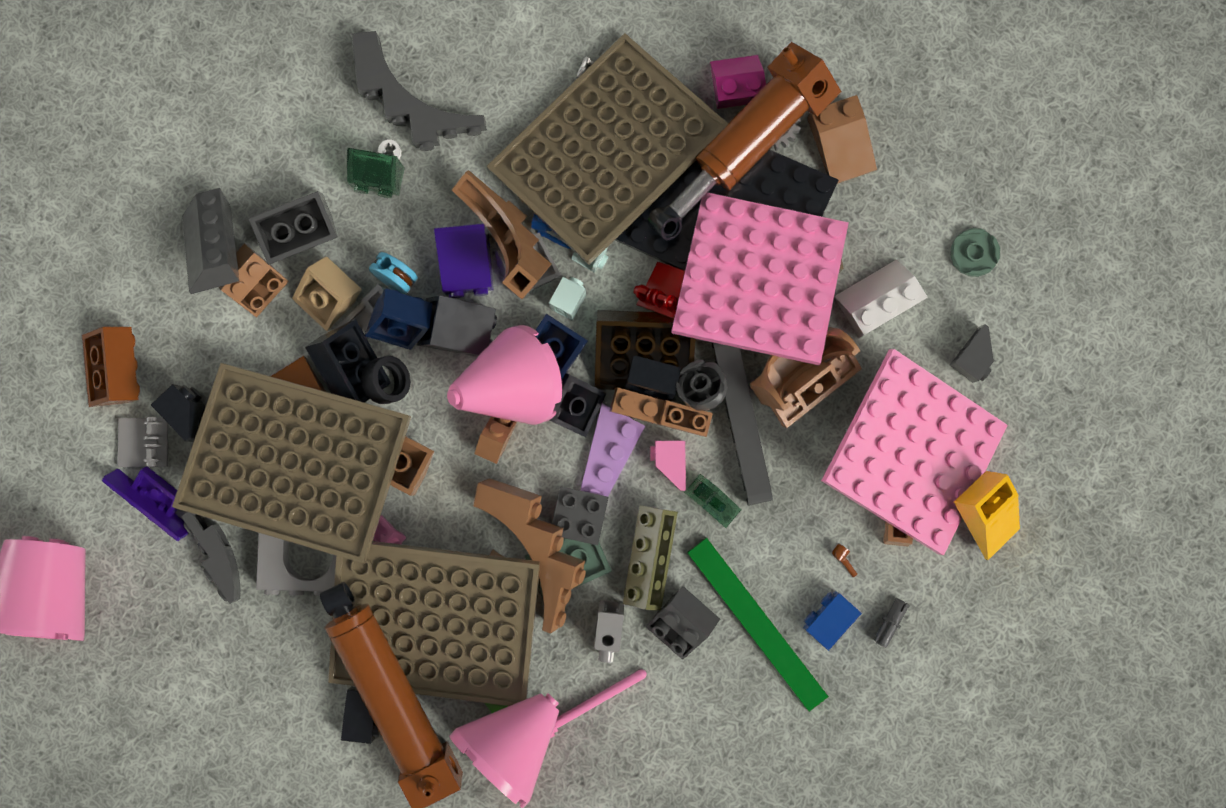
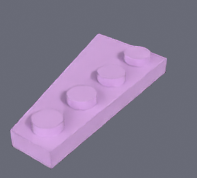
M602 403L580 491L608 497L645 426L627 416L609 412L610 407Z

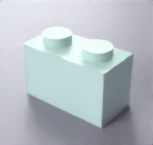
M572 276L569 279L562 277L549 302L551 310L573 321L586 297V290L582 286L583 282Z

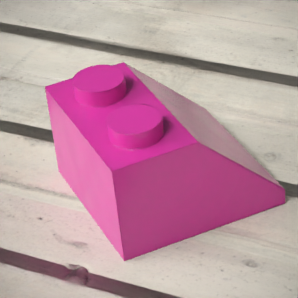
M758 55L710 61L717 109L747 105L766 85L764 69Z

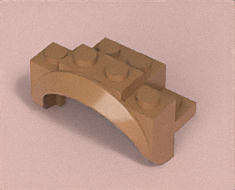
M828 327L820 365L771 355L762 374L749 385L761 404L771 407L781 425L788 428L862 369L855 357L860 352V349L843 330Z

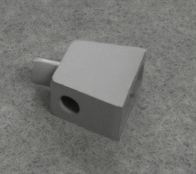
M600 600L594 649L599 650L598 660L600 662H613L614 652L620 651L624 618V604L622 602Z

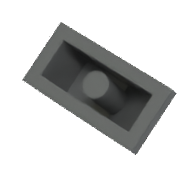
M986 324L977 328L950 363L951 367L972 383L979 380L984 381L992 371L989 367L994 362L990 331Z

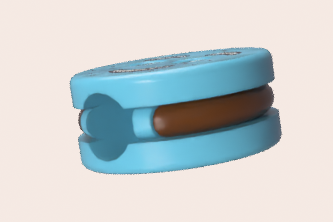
M380 252L374 263L369 267V271L378 280L403 294H407L411 289L410 287L418 279L416 273L411 268L385 252Z

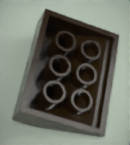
M597 310L595 388L615 390L618 387L624 389L634 356L680 367L682 371L688 364L694 362L696 338L671 333L674 319L656 312Z

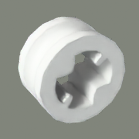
M385 140L379 145L378 153L384 162L395 163L401 157V148L396 141ZM388 146H390L392 149L393 146L396 147V149L393 151L394 156L390 157L388 154L387 156H384V154L387 152L385 148Z

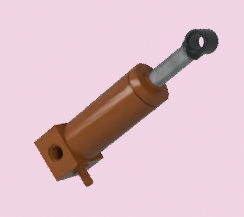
M793 42L785 47L767 66L773 78L698 154L696 160L702 167V172L691 182L670 206L666 205L665 208L658 207L650 213L648 217L649 227L665 240L674 239L681 231L682 217L715 184L730 191L806 111L818 117L842 92L823 59Z

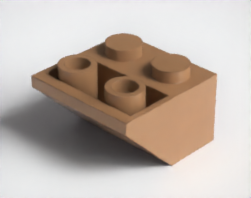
M244 243L236 252L239 281L220 286L219 289L257 318L289 281Z

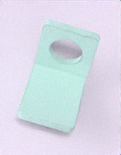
M608 247L590 265L583 261L576 252H574L571 259L595 273L598 267L602 269L609 258L606 255Z

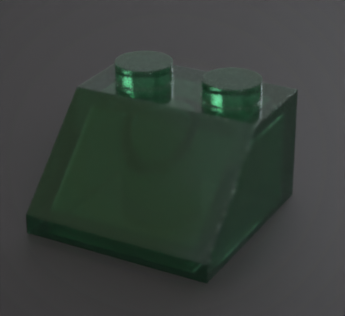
M354 148L347 149V183L354 188L355 192L368 194L369 191L378 192V196L384 198L400 195L405 168L397 156Z

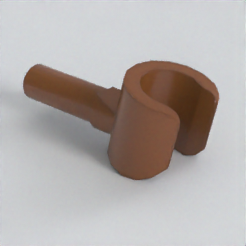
M838 544L832 551L833 556L846 567L852 577H856L858 575L846 559L850 551L843 545Z

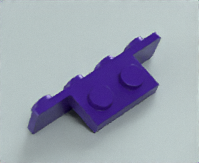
M149 467L142 468L135 481L120 469H116L103 477V483L176 541L189 534L183 525L185 521L175 514L177 509L172 507L177 489Z

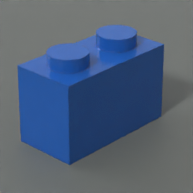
M837 591L833 594L829 592L820 602L823 606L817 612L812 611L804 620L806 625L803 629L828 651L862 614Z

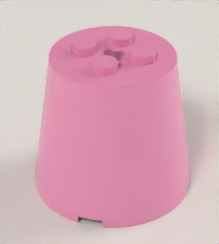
M22 536V540H4L0 551V634L84 641L86 549L69 545L70 543L61 539H49V542H43V540H39L37 537Z

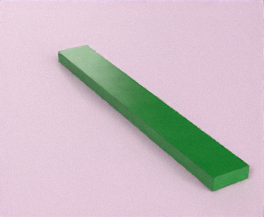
M706 537L687 552L806 709L810 712L829 696Z

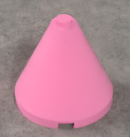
M525 325L507 328L450 385L447 392L448 402L458 410L530 425L549 421L556 415L557 412L553 411L555 404L561 402L562 381L557 360L549 344H541L535 337L539 333L533 328Z
M540 693L457 727L449 737L455 746L471 759L472 764L496 788L515 804L519 801L520 807L524 808L531 800L557 720L559 710L556 706L559 703L549 693L546 696Z

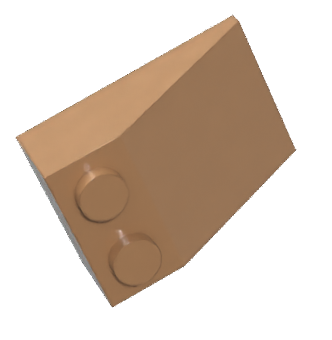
M857 95L829 104L818 117L809 113L807 120L827 175L838 179V183L877 170L866 118Z

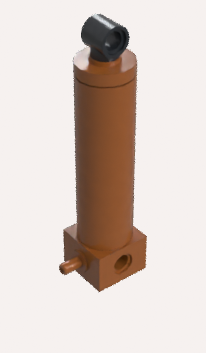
M345 582L320 593L324 609L328 615L334 617L325 626V630L400 770L398 784L411 808H426L461 790L463 771L449 743L446 741L441 744L369 605L354 606V596Z

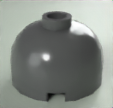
M697 360L683 368L680 373L679 383L677 382L676 384L677 392L687 406L697 411H707L716 408L722 403L728 388L725 374L716 363L705 362V360Z

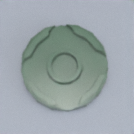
M971 228L963 231L954 239L950 257L953 265L960 273L970 277H979L988 274L994 269L1000 259V246L997 239L986 230Z

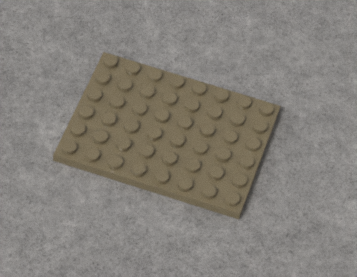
M624 33L487 165V168L590 265L696 161L698 154L704 150L728 123Z
M220 363L172 507L366 564L411 416Z
M372 541L366 564L336 556L334 586L345 582L354 596V606L369 605L415 694L511 706L527 699L540 561ZM331 641L328 683L355 686Z

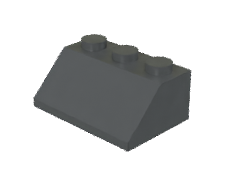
M319 191L248 218L268 265L338 238L330 209L323 193Z

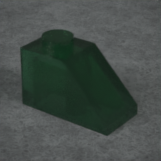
M701 474L684 492L725 528L742 510L716 485Z

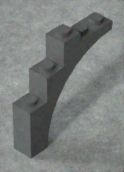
M376 31L352 34L358 92L367 100H377L380 98V95H383L385 117L389 123L400 126L410 121L412 141L416 148H420L421 151L434 150V146H440L439 136H443L445 139H453L457 137V134L467 133L468 136H478L482 134L481 131H487L484 115H460L444 112L425 104L411 95L389 70L383 55L381 41Z

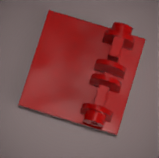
M657 262L646 286L643 284L637 285L633 290V293L639 299L636 305L674 319L685 271Z

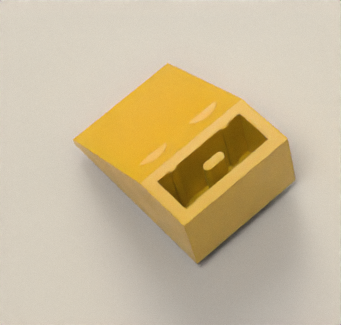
M985 471L954 501L986 560H989L1020 529L1018 493L1008 474Z

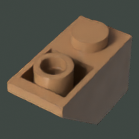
M491 416L480 434L474 454L497 464L517 422Z

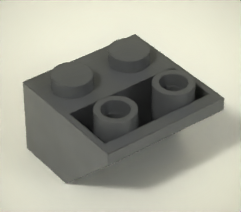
M682 586L647 624L646 628L683 660L709 637L720 618Z

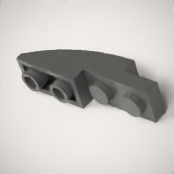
M190 512L185 513L181 516L185 521L183 523L185 529L189 534H194L199 541L197 545L201 552L209 556L208 559L202 562L205 568L203 570L204 574L218 586V594L224 601H228L229 604L240 600L241 594L240 577L237 562L226 535L219 524L208 527L200 515Z

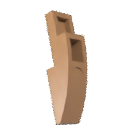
M618 387L615 388L609 411L707 437L713 413L707 411H697L689 406L657 399Z

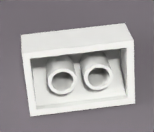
M898 260L891 262L834 296L859 338L928 298L916 277Z

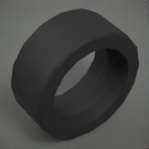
M383 356L368 362L363 369L361 377L362 387L366 395L378 404H390L400 401L409 392L411 384L410 373L406 365L394 356ZM381 366L387 367L394 377L395 385L391 394L385 393L378 383V371Z

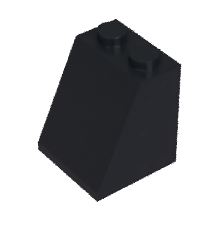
M441 295L426 298L427 302L433 303L430 328L417 342V346L478 357L492 343V339H490L491 332L497 323L495 308Z

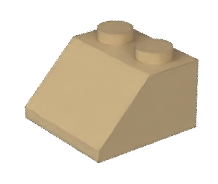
M326 256L306 269L292 299L328 331L355 303L362 289Z

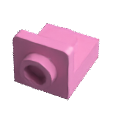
M381 515L373 541L402 544L406 536L397 531Z

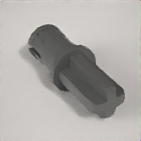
M894 599L895 601L887 616H883L884 622L874 638V641L882 647H887L897 628H901L899 624L910 607L908 603L901 599Z

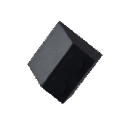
M566 373L562 379L561 402L555 404L553 411L557 413L549 421L586 437L607 393Z
M172 384L151 406L184 441L194 442L205 411V404L200 400L203 396L193 387L188 388L185 385Z

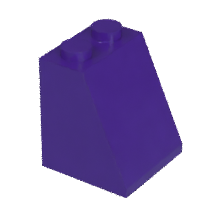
M474 224L434 228L443 293L449 295V298H462L464 293L474 292V296L488 295V291H493L489 232L485 225Z

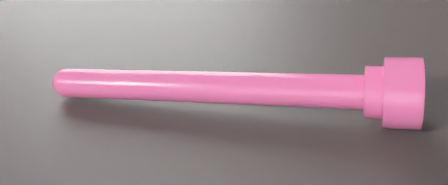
M643 669L636 671L558 716L551 738L559 731V727L643 680L647 675L646 671Z

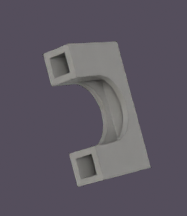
M259 533L256 590H264L266 595H278L280 590L289 591V595H304V591H314V596H320V593L334 587L336 555H333L332 564L322 577L306 579L298 575L290 565L288 557L289 541Z

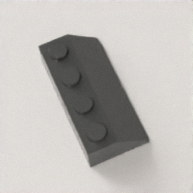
M220 188L198 193L182 215L190 294L239 281L230 204Z

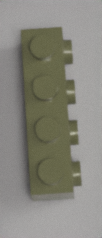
M639 506L623 604L645 610L661 611L678 512Z

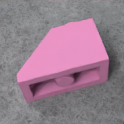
M655 441V446H650V461H655V467L680 491H686L685 441Z

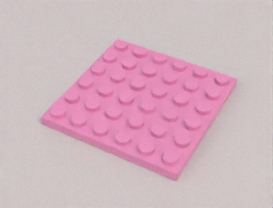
M706 193L701 199L671 333L820 365L849 222Z
M889 349L821 481L935 553L944 555L962 520V516L954 501L986 471L1008 425L897 350Z

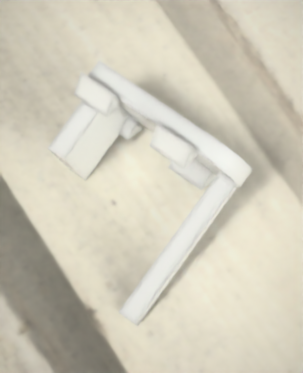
M585 57L583 59L577 77H580L586 71V68H584L586 63L589 65L594 63L590 58Z

